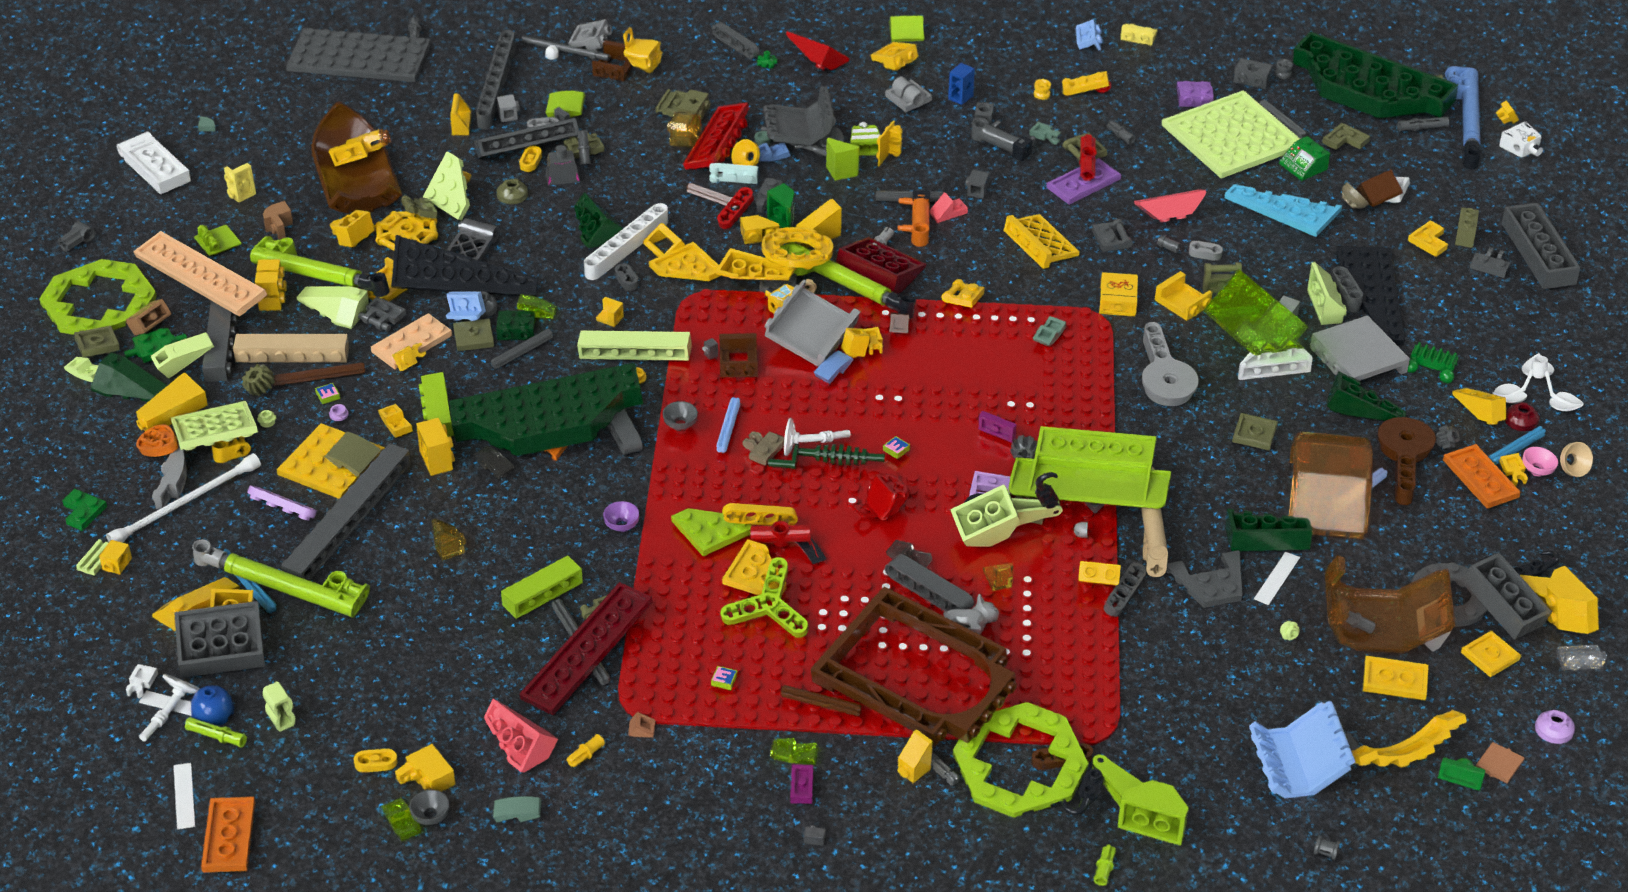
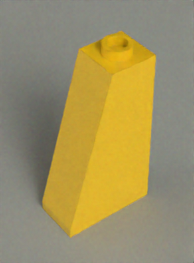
M183 373L136 411L138 418L136 420L137 426L140 430L144 431L160 424L169 426L172 424L170 417L196 412L208 406L206 393L186 373Z

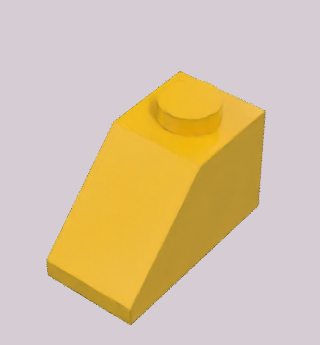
M918 730L913 732L898 757V772L902 777L914 783L931 770L932 740Z

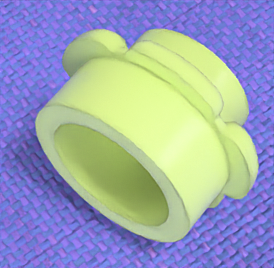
M264 410L258 415L257 421L262 427H271L275 424L276 415L272 411Z
M1286 621L1282 624L1280 633L1283 639L1290 641L1298 636L1299 626H1297L1296 622Z

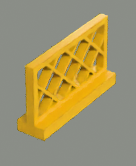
M1040 214L1018 219L1013 215L1007 216L1004 232L1043 269L1049 268L1050 262L1079 256L1080 251Z

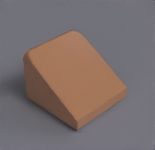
M637 712L630 720L628 736L653 737L655 719Z

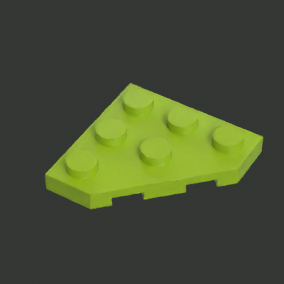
M688 508L671 516L672 523L702 556L751 535L750 524L728 523L724 520L723 513Z

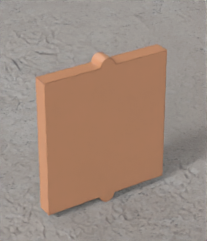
M1492 742L1476 764V767L1485 769V773L1489 774L1490 777H1495L1508 784L1525 758L1512 752L1509 748L1506 749Z

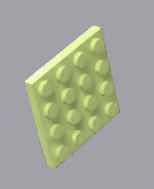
M246 401L170 417L181 450H192L196 446H210L218 441L228 442L234 440L235 437H250L253 433H258L256 423Z

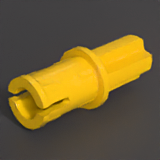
M596 734L585 744H580L579 749L567 757L569 766L576 767L585 759H590L594 752L604 746V739Z

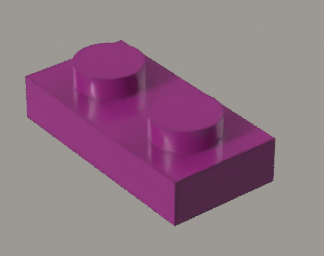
M985 411L980 413L979 430L1011 443L1016 437L1015 423Z
M792 764L790 803L812 804L813 765Z

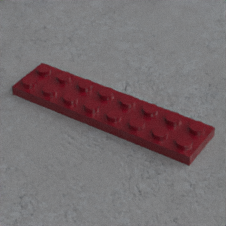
M619 582L519 694L520 699L554 715L653 603L652 597Z

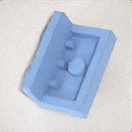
M449 292L446 294L450 307V312L446 315L447 319H454V321L469 319L470 321H475L486 312L481 292Z

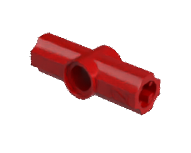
M1089 134L1080 139V177L1086 181L1095 178L1097 154L1096 139Z
M776 521L772 526L750 527L751 541L758 543H773L776 547H785L789 542H811L810 525H789L785 521Z

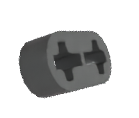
M619 264L615 267V277L621 286L627 291L636 290L639 286L638 277L628 264Z

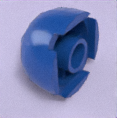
M210 685L200 688L191 700L192 717L216 726L225 724L231 713L232 715L234 713L233 700L230 694L220 686Z

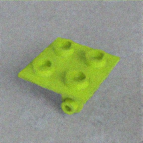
M200 225L198 227V235L194 236L208 256L216 255L242 244L227 225L208 231L207 226Z

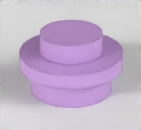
M342 404L332 406L329 412L330 418L334 421H343L349 415L348 410Z

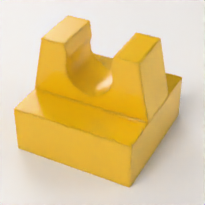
M1507 100L1501 103L1502 108L1496 114L1502 123L1506 124L1511 121L1514 124L1519 121Z

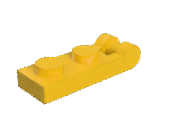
M1107 71L1097 72L1072 80L1065 78L1062 81L1063 94L1070 96L1109 86Z

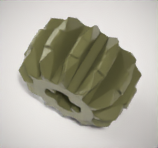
M256 364L254 368L250 367V370L245 371L246 375L242 377L243 387L253 396H260L263 392L266 393L268 389H272L271 385L275 383L273 372L264 364L261 366Z

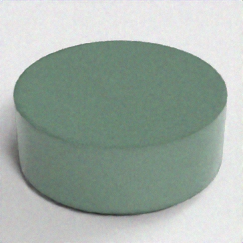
M759 131L755 134V143L757 145L764 143L769 145L772 142V139H769L767 136V131Z

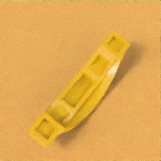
M1451 710L1442 715L1434 716L1415 735L1393 746L1385 748L1360 746L1352 751L1355 763L1360 766L1369 765L1371 762L1378 766H1387L1392 763L1398 767H1406L1412 761L1425 759L1427 755L1435 752L1434 745L1441 744L1443 740L1451 737L1450 730L1457 729L1459 725L1467 722L1466 715Z

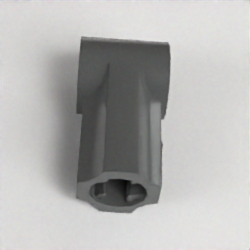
M78 221L72 226L70 232L58 239V244L63 251L68 252L83 241L86 243L91 242L95 237V230Z

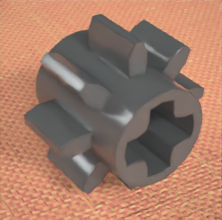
M1452 426L1440 427V432L1435 435L1437 445L1443 447V449L1447 448V450L1455 448V443L1460 439L1458 431L1455 428L1452 429Z

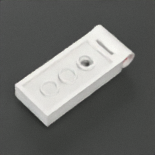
M145 132L117 144V150L124 157V160L158 193H166L191 181L189 170L163 147L150 132Z

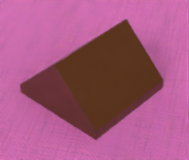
M1391 169L1360 183L1356 188V191L1372 207L1403 194V190Z

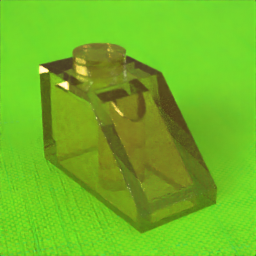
M432 519L434 545L442 561L465 553L464 544H466V539L463 533H459L457 528L438 519Z

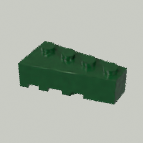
M1227 509L1225 528L1231 551L1310 550L1312 527L1309 518L1284 515L1281 518H1276L1268 513H1264V516L1252 515V511H1244V514L1234 513V509Z

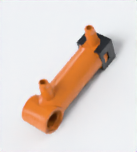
M913 190V198H899V204L912 205V225H898V231L912 232V244L922 247L926 246L929 242L930 191Z

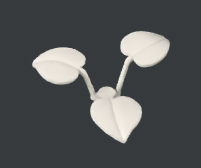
M1539 353L1522 366V372L1528 375L1522 388L1514 384H1503L1498 386L1493 392L1494 395L1506 397L1507 403H1519L1527 398V394L1524 391L1532 376L1535 378L1546 377L1550 396L1552 397L1549 403L1553 408L1560 411H1570L1580 408L1584 404L1572 394L1566 392L1554 394L1550 375L1553 374L1554 368L1548 363V358L1541 356Z

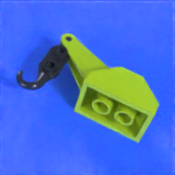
M1096 755L1093 758V769L1088 770L1079 789V806L1071 808L1067 806L1066 799L1062 800V807L1067 813L1080 815L1087 810L1092 802L1097 800L1104 784L1120 807L1118 828L1180 846L1184 839L1189 808L1176 789L1171 785L1153 780L1143 783L1104 755Z

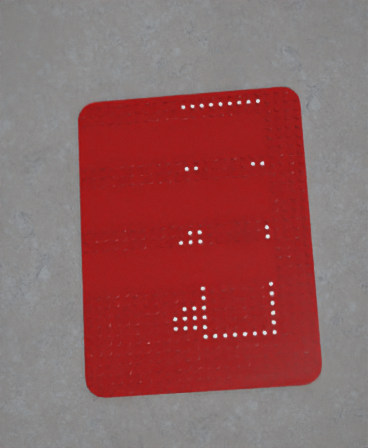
M703 289L681 301L676 311L673 332H690L692 348L689 361L669 360L634 581V589L651 596L653 603L626 633L618 684L619 702L625 711L631 716L639 712L655 719V724L910 738L913 734L912 730L837 690H834L832 693L814 683L810 670L884 586L944 616V610L899 584L886 574L885 566L897 555L903 554L970 594L974 600L972 608L977 604L978 594H981L985 602L993 603L995 608L999 610L997 621L985 624L980 635L1006 648L1008 662L1004 668L1015 673L1017 687L1012 694L1008 695L1002 707L997 708L996 711L1028 702L1065 716L1078 743L1096 745L1107 740L1117 730L1120 719L1118 616L1108 615L1103 608L1116 585L1079 582L1078 579L1080 561L1118 565L1116 505L1105 504L1097 513H1093L1085 502L1059 500L1063 509L1061 514L1044 518L1042 525L1031 522L1019 525L1008 539L991 547L966 546L950 509L963 504L969 497L975 471L1010 477L1016 460L1011 454L1012 443L978 429L979 415L982 411L1015 423V439H1018V436L1021 435L1025 437L1032 436L1038 442L1041 426L1115 433L1113 330L1110 322L1103 315L1088 307L976 302L971 308L946 303L943 300L916 299L913 318L909 319L908 333L890 332L891 313L898 312L887 307L886 304L881 305L866 297L817 295L849 314L854 308L859 310L860 315L853 328L868 329L878 327L882 336V353L874 349L873 355H870L868 346L865 357L857 356V358H853L852 363L843 374L839 372L829 384L815 376L814 371L818 366L764 336L767 320L774 317V314L768 309V297L764 292ZM1049 316L1066 322V328L1051 346L1033 340L1037 330L1041 325L1044 326ZM756 333L758 377H720L719 334ZM713 338L718 343V356L710 360L704 355L702 347H704V341ZM841 343V344L838 346V348L835 350V352L839 350V351L843 352L844 354H846V353L841 349V345H842V343ZM729 353V361H748V353ZM732 397L739 398L740 407L727 451L725 453L717 452L716 445L730 399ZM685 401L696 407L698 412L697 421L691 427L678 431L669 427L664 422L663 410L670 403ZM792 418L795 430L800 435L819 434L822 431L850 430L851 432L849 438L834 439L832 442L821 443L820 441L799 442L800 448L815 449L817 445H821L822 450H824V445H829V450H831L832 445L837 444V451H839L840 444H844L845 451H847V446L849 445L852 446V452H854L855 447H859L861 453L864 448L869 453L885 454V462L868 461L865 465H862V460H859V464L854 465V460H852L851 465H846V459H844L843 466L838 465V458H836V464H831V458L828 459V463L823 462V457H821L820 461H816V458L812 456H799L796 469L769 467L768 464L765 466L750 460L749 453L751 451L743 447L742 441L745 438L750 439L749 434L752 431L760 433L763 437L769 431L785 437L788 419ZM679 420L675 423L682 424L686 422L683 420ZM895 436L910 444V450L899 459L883 451V445ZM783 446L772 459L792 460L794 446L788 456L784 455ZM876 474L882 476L886 474L893 475L901 479L904 485L910 489V496L902 505L900 511L889 516L887 520H881L878 517L863 518L854 509V505L866 504L865 499ZM730 503L794 508L798 517L795 525H810L811 538L824 553L826 560L812 564L806 553L796 542H789L785 547H776L773 543L761 544L767 546L771 558L781 557L787 561L786 589L781 596V600L806 619L808 633L804 637H794L768 615L734 625L725 624L721 618V609L725 605L758 596L722 583V578L747 539L751 540V535L702 556L672 523L671 516L688 508L722 513L723 507ZM860 509L862 512L870 514V511L867 509ZM750 512L746 516L751 517L755 515V513ZM767 514L765 518H771L774 514ZM1078 522H1088L1087 538L1075 535L1074 526ZM750 524L751 526H767V525H752V524ZM770 600L766 601L768 606L772 605ZM747 605L744 608V611L747 613L755 610L753 605ZM739 608V609H738L739 615H742V614H741V609ZM782 611L778 616L781 619H786L790 614L787 611ZM727 612L729 618L733 617L731 612ZM881 616L839 663L916 705L939 714H955L971 709L984 699L991 686L990 678L980 667L975 665L974 659L898 620L893 623ZM795 624V629H796V630H797L798 628L803 629L802 625H801V626H797V625ZM717 666L737 670L738 676L731 690L711 686V680ZM783 685L830 696L860 704L862 711L859 716L793 700L781 696V690ZM1018 723L1010 738L990 731L984 742L1051 745L1055 736ZM949 733L945 737V740H959Z

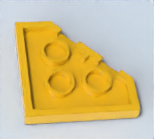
M694 242L649 261V267L657 275L663 277L711 281L721 276L715 274L719 264Z
M747 539L722 578V583L755 595H761L769 564L773 560L769 555L767 546ZM776 567V575L779 576V569ZM773 581L768 586L771 589H777L780 584ZM785 582V585H784V589H783L782 594L784 593V591H785V589H786V582Z

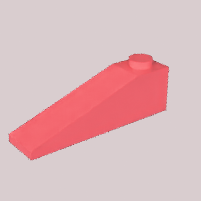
M496 699L492 700L484 716L490 730L499 739L500 748L505 750L508 755V762L520 772L525 773L547 760L558 741L551 733Z

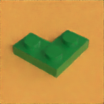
M77 489L71 491L62 500L63 506L74 510L66 518V524L81 531L107 508L106 501Z

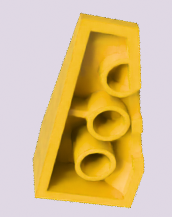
M730 248L716 269L715 274L738 280H790L796 267L787 269L783 265L772 262L767 258Z
M226 577L167 602L155 611L152 617L176 632L174 612L209 608L211 589L239 590L240 586Z

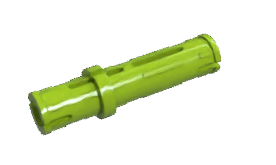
M189 717L185 722L186 730L217 739L223 744L230 743L242 748L247 741L246 734L232 731L231 728L226 726L222 728L193 717Z

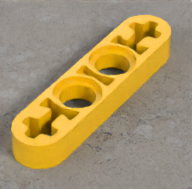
M730 503L722 509L724 520L728 523L772 526L776 521H785L789 525H795L798 521L797 513L791 507ZM750 512L755 513V515L751 517L746 516ZM767 514H774L771 518H765Z

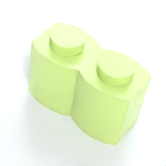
M277 681L264 687L265 711L277 730L281 732L294 726L293 702L282 685Z

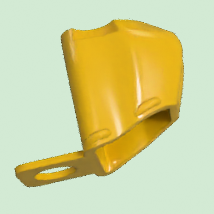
M629 27L623 35L626 48L624 55L633 67H637L647 73H652L661 61V42L648 39H634L632 28ZM630 33V40L628 42L627 36Z

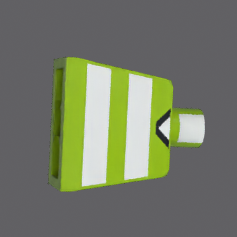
M861 122L858 126L852 127L850 144L860 146L859 156L877 155V139L880 135L877 126Z

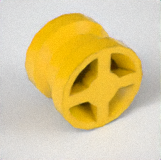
M1045 79L1035 81L1034 96L1041 100L1049 98L1051 83Z

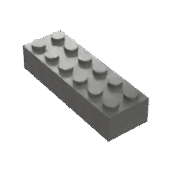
M1538 203L1505 207L1501 224L1543 289L1576 285L1580 266Z

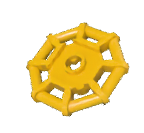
M392 211L382 221L376 222L374 226L377 236L375 241L378 245H383L393 251L395 243L389 240L395 241L396 235L410 240H417V242L429 244L431 241L437 240L439 236L436 227L437 220L421 217L418 214L407 211Z

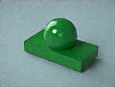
M1443 757L1438 778L1480 791L1486 770L1475 767L1472 761L1467 758H1460L1455 761Z

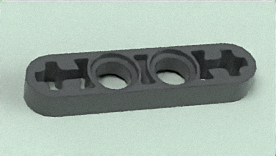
M723 22L712 26V32L716 38L748 59H754L759 56L760 51L755 43Z
M1132 563L1120 579L1119 585L1111 592L1103 607L1108 615L1116 617L1121 614L1146 575V568L1142 564ZM1125 581L1130 582L1133 586L1127 585ZM1119 592L1124 594L1125 598L1119 596L1117 593Z

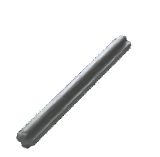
M557 599L552 602L553 610L571 637L579 627L562 600ZM600 662L592 672L599 683L604 686L610 683L611 679Z

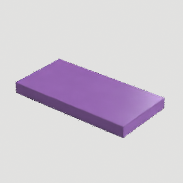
M1097 158L1095 178L1090 181L1083 180L1080 177L1079 167L1048 182L1046 188L1067 204H1072L1120 180L1121 174Z

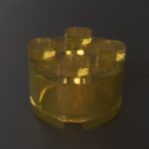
M674 112L672 121H669L667 129L670 131V145L694 147L699 139L697 137L698 131L701 132L700 116L694 113Z

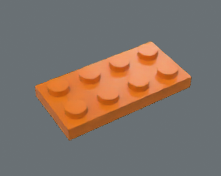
M1477 444L1444 454L1443 461L1487 509L1520 497L1521 492Z
M254 797L210 798L201 864L202 872L247 871L255 810Z

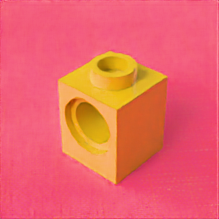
M111 540L99 555L102 570L121 574L132 559L129 544Z

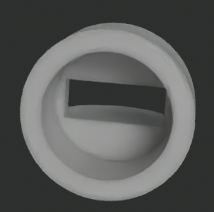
M1078 522L1074 526V533L1077 537L1087 538L1088 522Z

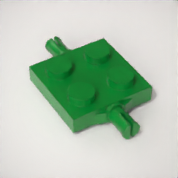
M168 327L147 334H140L132 338L134 349L124 351L126 358L137 355L142 359L143 363L152 361L151 356L161 348L187 339L185 333L174 336Z

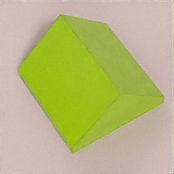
M923 16L890 17L891 42L924 41Z
M827 138L826 167L833 179L836 181L858 176L860 146Z

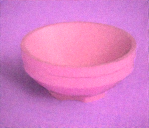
M1527 448L1522 457L1524 466L1534 476L1540 477L1552 474L1558 466L1557 457L1545 448Z

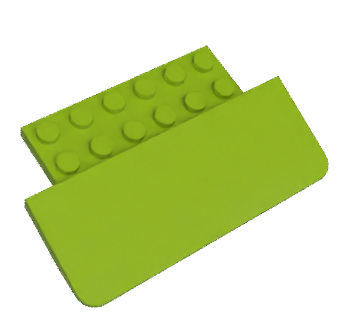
M1041 426L1034 459L1016 457L1008 488L1009 493L1012 495L1037 498L1035 494L1037 478L1044 473L1053 472L1058 475V478L1050 477L1044 480L1043 483L1052 486L1059 500L1159 509L1166 505L1171 471L1152 470L1156 436Z

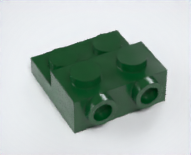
M499 311L496 328L497 340H527L535 335V311Z

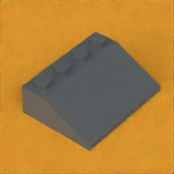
M258 601L174 612L178 666L181 678L266 667Z

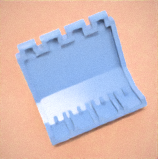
M1331 701L1325 704L1323 702L1319 703L1285 728L1267 729L1256 721L1249 725L1252 733L1251 739L1257 747L1256 753L1263 764L1262 770L1269 781L1268 787L1274 794L1277 793L1283 798L1315 795L1351 770L1350 766L1355 763L1349 743Z

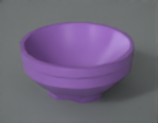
M614 502L605 508L603 512L604 522L615 531L626 532L638 523L639 510L634 504L629 502ZM619 521L627 522L626 525H617L616 523Z

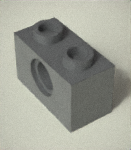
M1240 58L1235 68L1233 82L1266 89L1271 78L1272 65Z

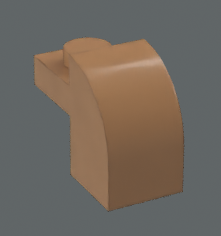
M282 201L267 207L263 213L265 231H271L272 234H276L279 240L286 238L284 227L293 224L291 210L286 202Z

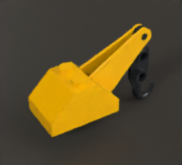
M1550 550L1542 551L1540 553L1542 556L1549 555L1553 558L1543 562L1533 560L1531 563L1523 566L1514 567V570L1552 611L1548 621L1553 623L1559 630L1584 634L1599 630L1598 598L1566 566L1554 569L1551 578L1539 577L1546 570L1558 564L1560 557L1556 552Z

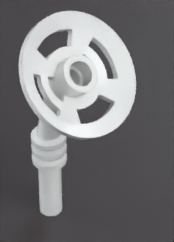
M789 418L785 431L784 455L788 456L794 444L799 442L820 441L821 443L832 442L834 439L849 438L851 432L850 430L822 431L819 434L800 435L795 430L793 419Z
M163 674L166 682L173 687L172 692L174 694L164 708L152 717L151 723L139 735V738L142 741H146L158 727H161L168 720V715L181 697H184L185 693L195 694L200 688L176 677Z

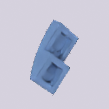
M785 142L771 147L767 143L758 146L760 150L759 161H775L790 157Z
M838 350L822 362L814 371V374L830 384L839 372L842 374L852 363L853 358Z

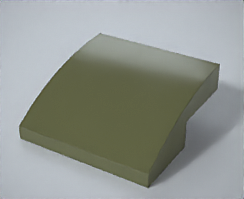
M346 432L325 455V458L339 469L344 466L358 477L379 454L381 449L356 434Z

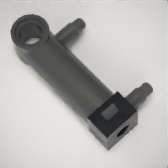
M984 118L973 119L971 138L973 140L986 141L1012 153L1013 158L1021 162L1032 154V144L1036 140L1035 136L1029 138L1022 136L1018 138L998 129L1001 125L999 120L989 125L988 120Z

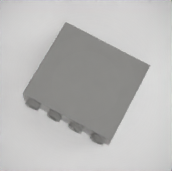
M803 280L800 285L797 284L794 287L792 295H788L785 298L783 306L776 309L774 317L767 320L764 336L819 367L842 343L846 328H853L856 325L860 311L854 308L850 314L805 289L806 280Z
M1368 315L1313 333L1310 343L1311 350L1316 353L1336 376L1338 372H1341L1360 381L1392 369H1396L1400 374L1407 373L1410 358Z

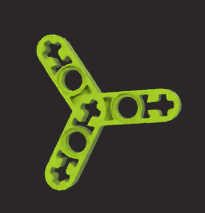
M781 557L771 560L761 595L725 605L721 609L722 621L727 625H734L768 615L794 637H804L808 633L806 619L781 600L788 574L787 561ZM782 565V568L779 569V576H777L776 567ZM773 581L780 584L777 589H771L768 585ZM767 600L772 602L771 606H768ZM747 605L755 606V610L751 613L745 612L744 608ZM739 608L741 609V614H742V615H739V612H738V609H739ZM782 611H787L790 614L786 619H781L778 615ZM727 612H731L733 617L729 618ZM795 624H796L797 626H801V625H802L803 629L798 628V629L796 630V629H795Z

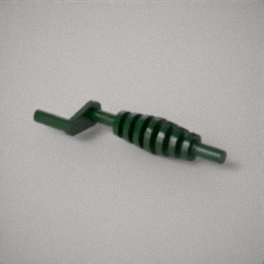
M795 444L792 460L769 459L768 466L796 469L799 456H812L816 458V461H820L821 457H823V462L828 463V459L831 458V464H836V458H838V465L843 466L844 459H846V465H851L852 460H854V465H858L859 460H862V465H865L868 461L885 462V454L869 453L864 448L861 453L859 447H855L854 452H852V446L849 445L847 446V451H845L844 444H840L839 451H837V444H833L831 450H829V445H824V450H822L821 445H817L815 449L800 448L799 444Z

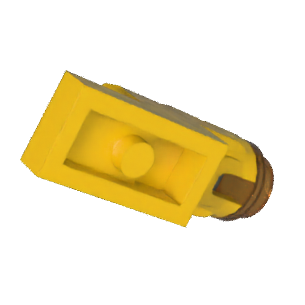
M379 129L346 141V144L329 149V153L336 167L367 157L369 152L378 150L391 143V138L387 130Z

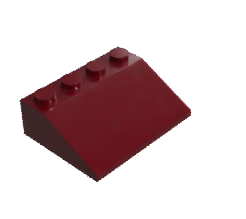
M871 237L839 248L836 263L889 288L891 292L897 294L902 292L926 267L925 263Z

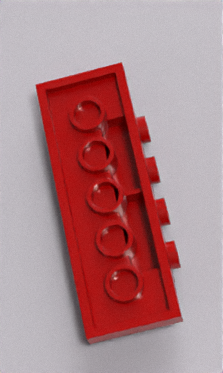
M748 103L718 106L684 161L685 170H695L702 167L709 168L710 164L722 163L725 158L730 156V150L736 145L737 138H741L742 130L747 128V120L744 117L750 109Z

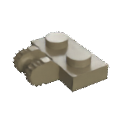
M752 431L749 434L750 439L745 438L742 442L743 447L751 451L749 459L766 466L769 459H772L784 446L785 437L770 431L763 437L760 433Z

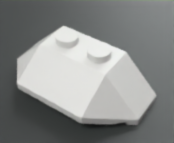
M1295 339L1257 343L1240 363L1238 379L1245 380L1310 372L1313 358Z

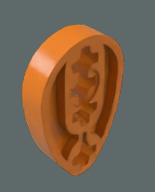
M160 424L146 430L138 438L136 446L142 455L157 457L173 453L179 447V443L174 431L169 426Z

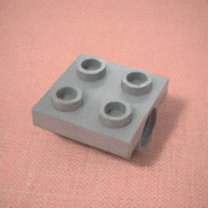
M902 76L896 78L892 88L885 91V97L905 112L932 101V95L913 80L908 81Z

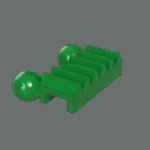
M1419 342L1412 351L1407 372L1414 373L1417 371L1418 365L1441 371L1439 374L1440 380L1443 383H1451L1454 380L1453 372L1459 357L1457 353L1450 355V351L1443 353L1441 348L1439 351H1436L1434 346L1429 349L1427 344L1422 347Z

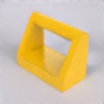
M455 93L453 95L450 115L452 135H469L472 111L462 97Z
M662 222L643 241V244L657 257L664 255V253L653 243L665 238L674 244L665 254L685 246L684 242Z

